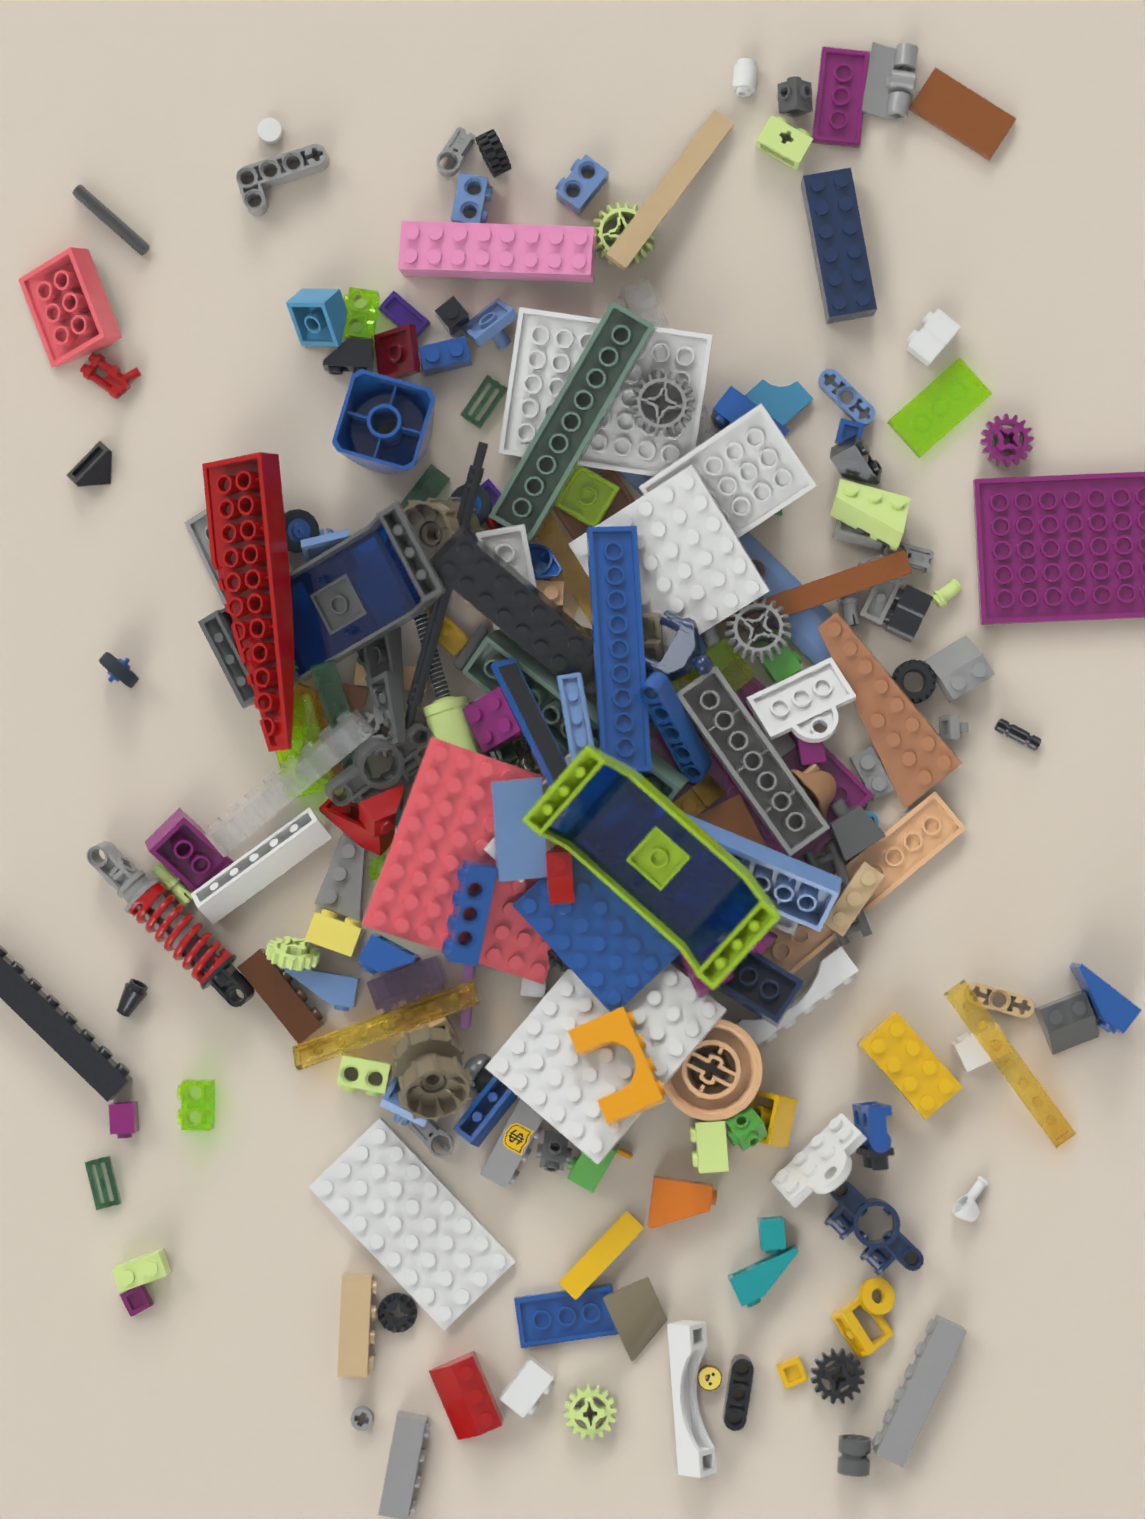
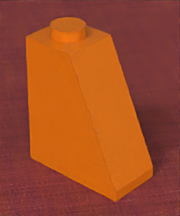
M654 1175L647 1223L648 1228L659 1227L709 1212L711 1205H716L717 1190H713L714 1186L712 1183Z

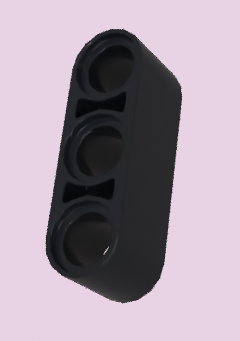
M744 1354L734 1356L729 1368L723 1420L726 1427L732 1431L741 1430L747 1420L754 1367L751 1359ZM740 1362H745L749 1365L748 1370L744 1373H738L735 1370L736 1365ZM736 1387H742L745 1390L744 1395L740 1398H735L731 1395L732 1390ZM732 1412L741 1414L740 1420L736 1423L728 1420V1416Z

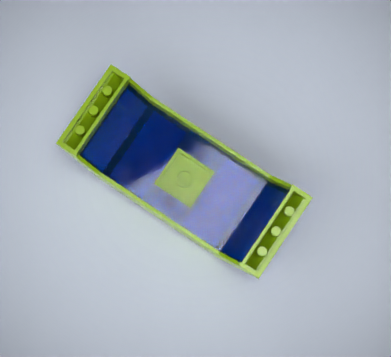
M589 744L586 745L522 819L540 837L543 836L566 848L673 943L695 971L694 974L712 990L722 982L781 917L778 909L743 864L639 772Z

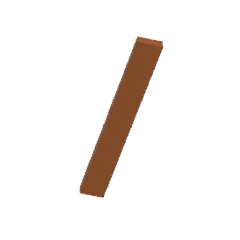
M901 550L766 597V605H769L774 600L776 601L774 609L776 610L782 606L784 611L781 615L788 614L790 616L911 574L912 570L905 550ZM762 613L750 614L745 619H758ZM729 617L721 621L725 632L731 630L726 627V622L733 621ZM770 617L769 623L775 621L772 617ZM739 625L738 633L747 631L744 629V626Z

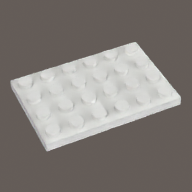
M760 403L644 482L639 488L645 495L690 465H693L737 538H739L816 487L817 484L763 404Z

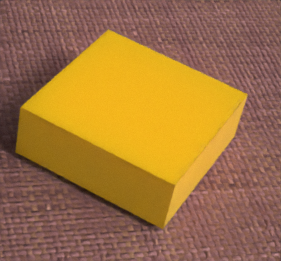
M799 1356L776 1365L785 1389L809 1380Z

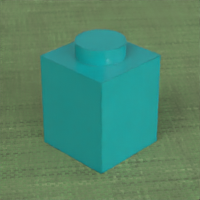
M782 1216L757 1218L760 1249L762 1251L766 1250V1254L781 1253V1249H786L784 1218Z

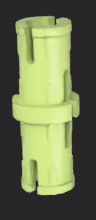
M161 862L151 870L161 880L166 890L175 896L179 904H183L185 907L186 904L188 905L193 900L191 893L181 883V880Z

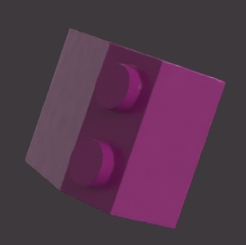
M180 807L145 841L148 851L193 892L234 862Z

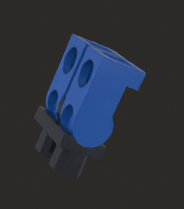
M877 1101L852 1104L854 1125L867 1138L856 1149V1154L863 1156L865 1168H872L874 1171L889 1169L888 1156L894 1155V1148L890 1147L892 1140L887 1133L886 1116H892L891 1105Z

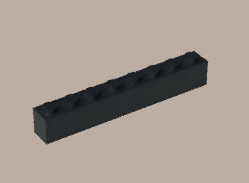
M0 945V998L107 1102L113 1100L132 1080L128 1075L130 1070L121 1062L117 1064L111 1058L113 1054L105 1046L99 1047L93 1041L95 1039L94 1035L86 1028L82 1030L76 1024L78 1020L70 1012L64 1013L58 1007L60 1005L59 1001L51 994L47 996L41 990L43 986L35 978L29 979L23 973L25 971L24 967L15 960L12 962L6 956L8 952Z

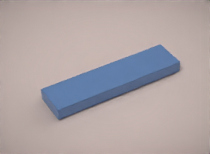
M581 672L557 676L571 763L586 745L589 744L594 747Z

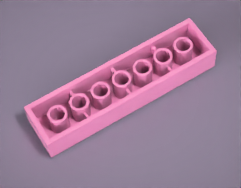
M402 221L398 269L403 276L594 283L597 233L594 227Z

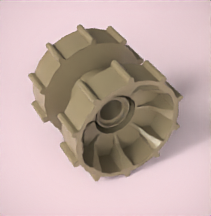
M449 497L448 500H441L439 498H428L427 501L409 500V505L403 509L429 560L460 528L456 518L460 497ZM476 508L473 509L468 528L475 536L477 532L484 531L475 514ZM437 530L439 531V538L436 536Z
M426 1024L424 1028L416 1029L410 1033L404 1032V1037L399 1040L396 1046L391 1047L394 1060L391 1063L394 1078L398 1077L401 1092L398 1093L401 1108L405 1107L413 1114V1119H434V1122H437L439 1118L447 1117L453 1113L457 1115L458 1110L466 1101L472 1099L469 1084H472L469 1069H464L461 1055L464 1054L461 1039L457 1040L450 1033L448 1027L441 1029L429 1027Z

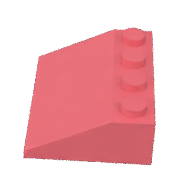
M70 247L18 279L52 368L106 348L122 338L89 249Z

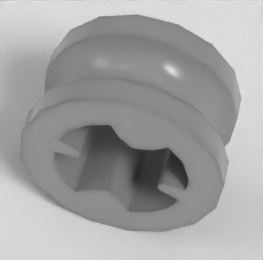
M367 1406L357 1407L351 1415L352 1426L359 1431L370 1428L374 1419L372 1410ZM362 1412L366 1413V1418H369V1422L364 1421L363 1424H359V1419L355 1418L356 1415L360 1416Z

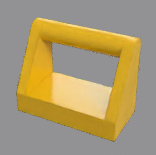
M858 1297L830 1315L857 1358L870 1355L894 1335L883 1315H871L883 1334L873 1341L869 1339L852 1312L860 1305Z

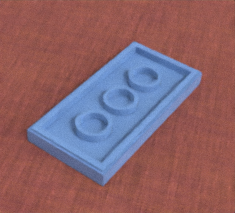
M535 777L491 782L496 868L498 869L497 881L504 882L547 877L545 837H540L522 821L543 796L542 778Z

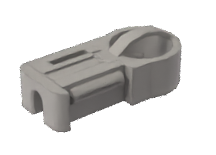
M462 127L456 129L443 151L437 157V170L442 176H455L459 172L469 149L476 143L475 135L472 133L467 135L465 133L466 130ZM445 157H451L443 169L440 166V161ZM456 160V161H457L456 167H455L454 169L450 170V168L452 167L454 161Z
M900 541L899 546L902 550H905L910 567L918 570L924 569L923 573L930 571L932 566L930 561L934 557V552ZM886 544L882 550L883 556L895 553L887 550L890 545Z
M428 1119L425 1127L412 1121L408 1123L409 1128L429 1148L433 1155L446 1157L451 1154L454 1149L453 1138L442 1128L439 1129L432 1119ZM439 1135L445 1136L449 1140L450 1149L438 1137ZM433 1140L444 1149L445 1154L441 1155L434 1151Z

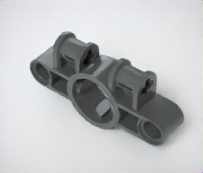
M414 721L410 728L405 729V743L393 744V735L388 739L370 738L365 740L357 747L353 755V764L326 783V796L335 805L345 806L355 798L361 802L383 793V789L393 786L401 777L407 784L410 783V779L417 775L422 762L418 753L428 746L432 737L431 731L421 722ZM422 730L421 737L414 739L415 733ZM377 749H389L388 753L393 758L390 770L382 773L379 778H371L364 769L366 758L370 757ZM338 788H343L342 793L334 797L335 791Z

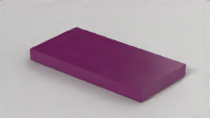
M822 46L812 143L860 147L864 113L862 112L870 52Z

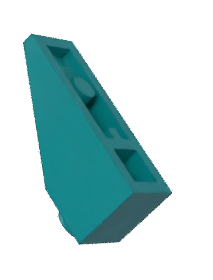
M795 1244L781 1250V1253L772 1254L728 1275L741 1306L747 1305V1307H752L761 1302L760 1298L766 1295L797 1255L798 1250Z

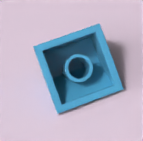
M301 289L286 302L301 346H340L342 344L347 308L340 289Z

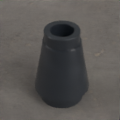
M130 979L129 983H125L117 1012L123 1016L130 1017L131 1013L147 996L146 991L148 987L136 979Z

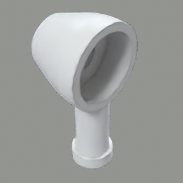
M978 1176L976 1183L968 1194L961 1196L952 1208V1213L962 1220L968 1222L975 1221L980 1215V1209L975 1200L989 1183L984 1178Z

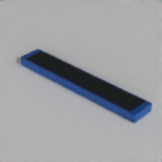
M515 658L496 661L490 667L551 787L567 769L568 765Z

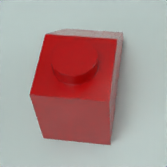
M403 785L359 802V820L373 838L387 834L396 828L404 802Z
M569 851L546 853L549 903H575L572 854Z

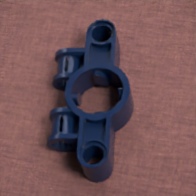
M847 1179L843 1182L846 1185V1190L843 1194L837 1195L834 1191L829 1192L839 1205L825 1219L824 1224L826 1226L830 1225L839 1234L841 1240H844L853 1232L858 1240L867 1246L859 1258L866 1260L875 1269V1274L880 1275L895 1259L910 1271H916L922 1267L924 1262L922 1253L900 1232L899 1216L889 1203L878 1198L866 1199ZM881 1206L884 1207L883 1210L888 1215L891 1214L893 1220L892 1228L882 1235V1239L868 1240L869 1237L862 1230L859 1231V1217H863L866 1214L867 1208ZM837 1220H839V1221L844 1225V1227H842V1226L837 1222ZM909 1252L917 1254V1260L913 1264L905 1262V1256ZM875 1255L880 1260V1262H878L872 1256Z

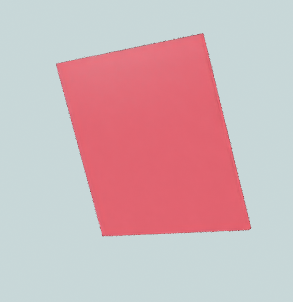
M431 737L362 925L442 951L443 941L448 939L449 929H447V921L449 915L453 914L452 896L453 892L458 889L457 871L459 866H462L463 859L489 863L496 867V860L483 850L494 838L491 782L541 777L543 783L546 779L545 776ZM575 822L566 833L577 837L583 828ZM588 835L586 839L595 848L597 843ZM555 844L548 853L567 852L568 850ZM496 875L479 963L544 984L550 969L547 951L551 950V947L512 906L541 878L524 879L522 883L518 880L498 882ZM478 883L471 884L468 888V893L476 892ZM473 907L465 909L463 917H470L473 914ZM462 932L459 935L458 941H465L469 933Z

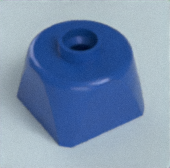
M360 369L352 374L332 443L340 454L366 469L382 474L404 472L418 464L427 452L433 430L435 396L430 388ZM391 421L397 425L391 433H378V428L383 422Z

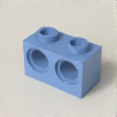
M585 155L582 160L578 158L570 169L572 171L567 179L563 177L555 188L557 190L556 199L578 216H580L609 179V171L588 155ZM586 170H590L595 175L592 178L586 179L581 174ZM570 189H576L580 194L577 197H569L567 192Z
M459 173L451 222H487L488 210L485 209L486 200H491L492 186H489L487 177ZM472 187L481 189L477 195H471L468 191ZM468 210H474L477 214L474 218L468 219L464 216V213Z

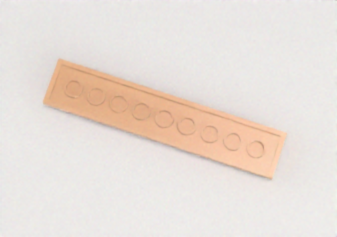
M935 791L884 832V838L864 849L845 865L850 879H852L863 862H866L885 875L862 908L864 914L967 829ZM841 885L840 893H839L837 899L839 898V896L841 895V893H842L843 890H844V888H843L842 885ZM799 924L795 936L771 927L769 930L776 934L778 938L773 945L760 954L791 974H794L837 936L835 931L826 925H823L819 932Z

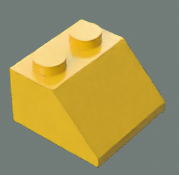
M758 1089L757 1094L748 1106H751L764 1122L768 1136L759 1141L760 1143L788 1148L798 1099Z

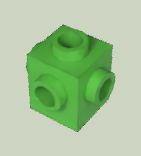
M748 1106L726 1121L728 1128L726 1135L734 1146L738 1144L743 1152L750 1147L756 1146L760 1140L768 1136L764 1122L751 1106Z

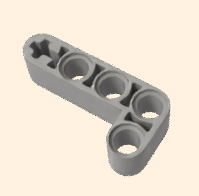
M312 144L240 168L236 174V180L248 212L255 217L264 215L268 209L264 190L320 173L328 167L329 158L322 145ZM315 155H319V161H315ZM304 158L307 159L308 165H305ZM297 161L300 163L297 169L292 170L288 168L292 162ZM270 169L277 170L276 175L273 177H267L266 172ZM247 176L254 177V181L251 184H243V180ZM254 199H261V200H262V201H261V204H260L259 206H257V207H251V206H250V203H251L252 200H254Z

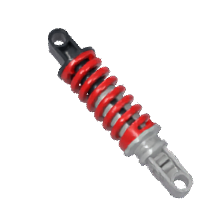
M101 842L88 850L87 860L89 864L104 877L108 884L118 891L117 895L120 898L124 897L127 900L128 904L125 911L133 916L137 914L136 921L140 924L146 923L145 930L148 933L156 931L155 940L157 942L165 941L164 949L166 951L174 950L173 958L176 961L184 959L182 967L185 970L193 968L191 976L200 983L203 990L212 986L233 1007H240L253 998L254 988L232 965L237 956L225 948L219 951L221 955L218 956L215 952L221 947V942L215 941L209 947L206 943L212 937V933L207 931L201 937L197 935L203 928V924L198 922L193 925L190 921L194 918V915L188 913L184 916L181 913L185 908L184 905L179 904L175 907L172 904L175 900L173 894L167 898L165 897L169 892L160 879L148 880L145 877V873L142 870L139 871L111 842ZM99 849L104 852L105 859L100 857ZM236 989L242 991L243 998L237 995Z

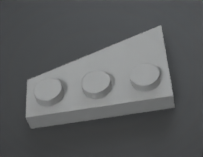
M342 835L314 903L360 921L365 849L352 839Z

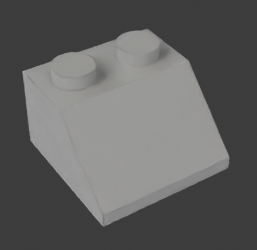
M967 636L962 637L924 660L925 664H929L931 670H934L936 681L949 702L995 675L984 655Z

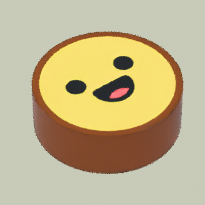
M711 1364L702 1366L698 1371V1384L706 1391L716 1390L722 1383V1374L719 1368Z

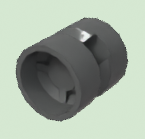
M856 1434L840 1435L838 1451L842 1455L838 1457L837 1472L841 1475L852 1477L870 1475V1459L867 1458V1455L871 1453V1438Z

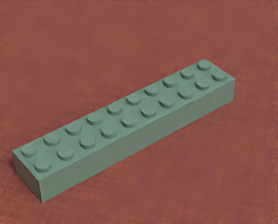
M611 301L488 517L505 527L525 524L527 539L529 541L536 539L656 331L657 327L616 302Z
M500 630L492 631L484 638L461 673L485 692L489 693L500 686L490 666L496 661L514 657L560 751L567 755L570 751L557 676ZM586 699L594 747L599 750L597 707ZM651 750L652 771L641 772L640 774L672 802L689 779ZM618 773L608 785L618 790L629 777ZM634 783L624 795L634 800L652 818L658 803Z

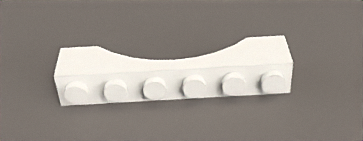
M838 946L819 960L810 986L791 1005L778 1027H775L763 1018L740 1019L735 1024L750 1035L756 1046L763 1041L767 1044L778 1036L776 1031L780 1028L788 1029L797 1022L795 1017L804 1012L806 1015L817 1007L815 1002L823 997L827 1000L837 992L835 988L841 983L847 985L856 978L854 973L859 970L844 949Z
M681 1320L667 1324L678 1475L702 1478L717 1473L715 1446L703 1425L697 1400L698 1370L702 1357L708 1347L706 1322Z

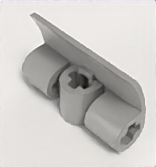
M875 42L872 43L862 112L892 120H906L908 118L911 94H913L916 77L915 68L918 56V47L916 45L901 43L897 45L896 49Z

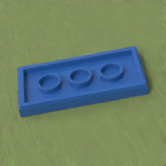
M612 1283L590 1286L576 1300L566 1290L514 1297L521 1348L618 1334L603 1300V1296L613 1292Z

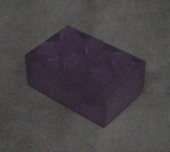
M436 955L366 983L376 1010L382 1008L384 1012L398 1008L400 1006L398 1002L406 999L408 1004L423 998L421 993L428 990L430 995L446 989L444 984H447L449 980L440 956Z

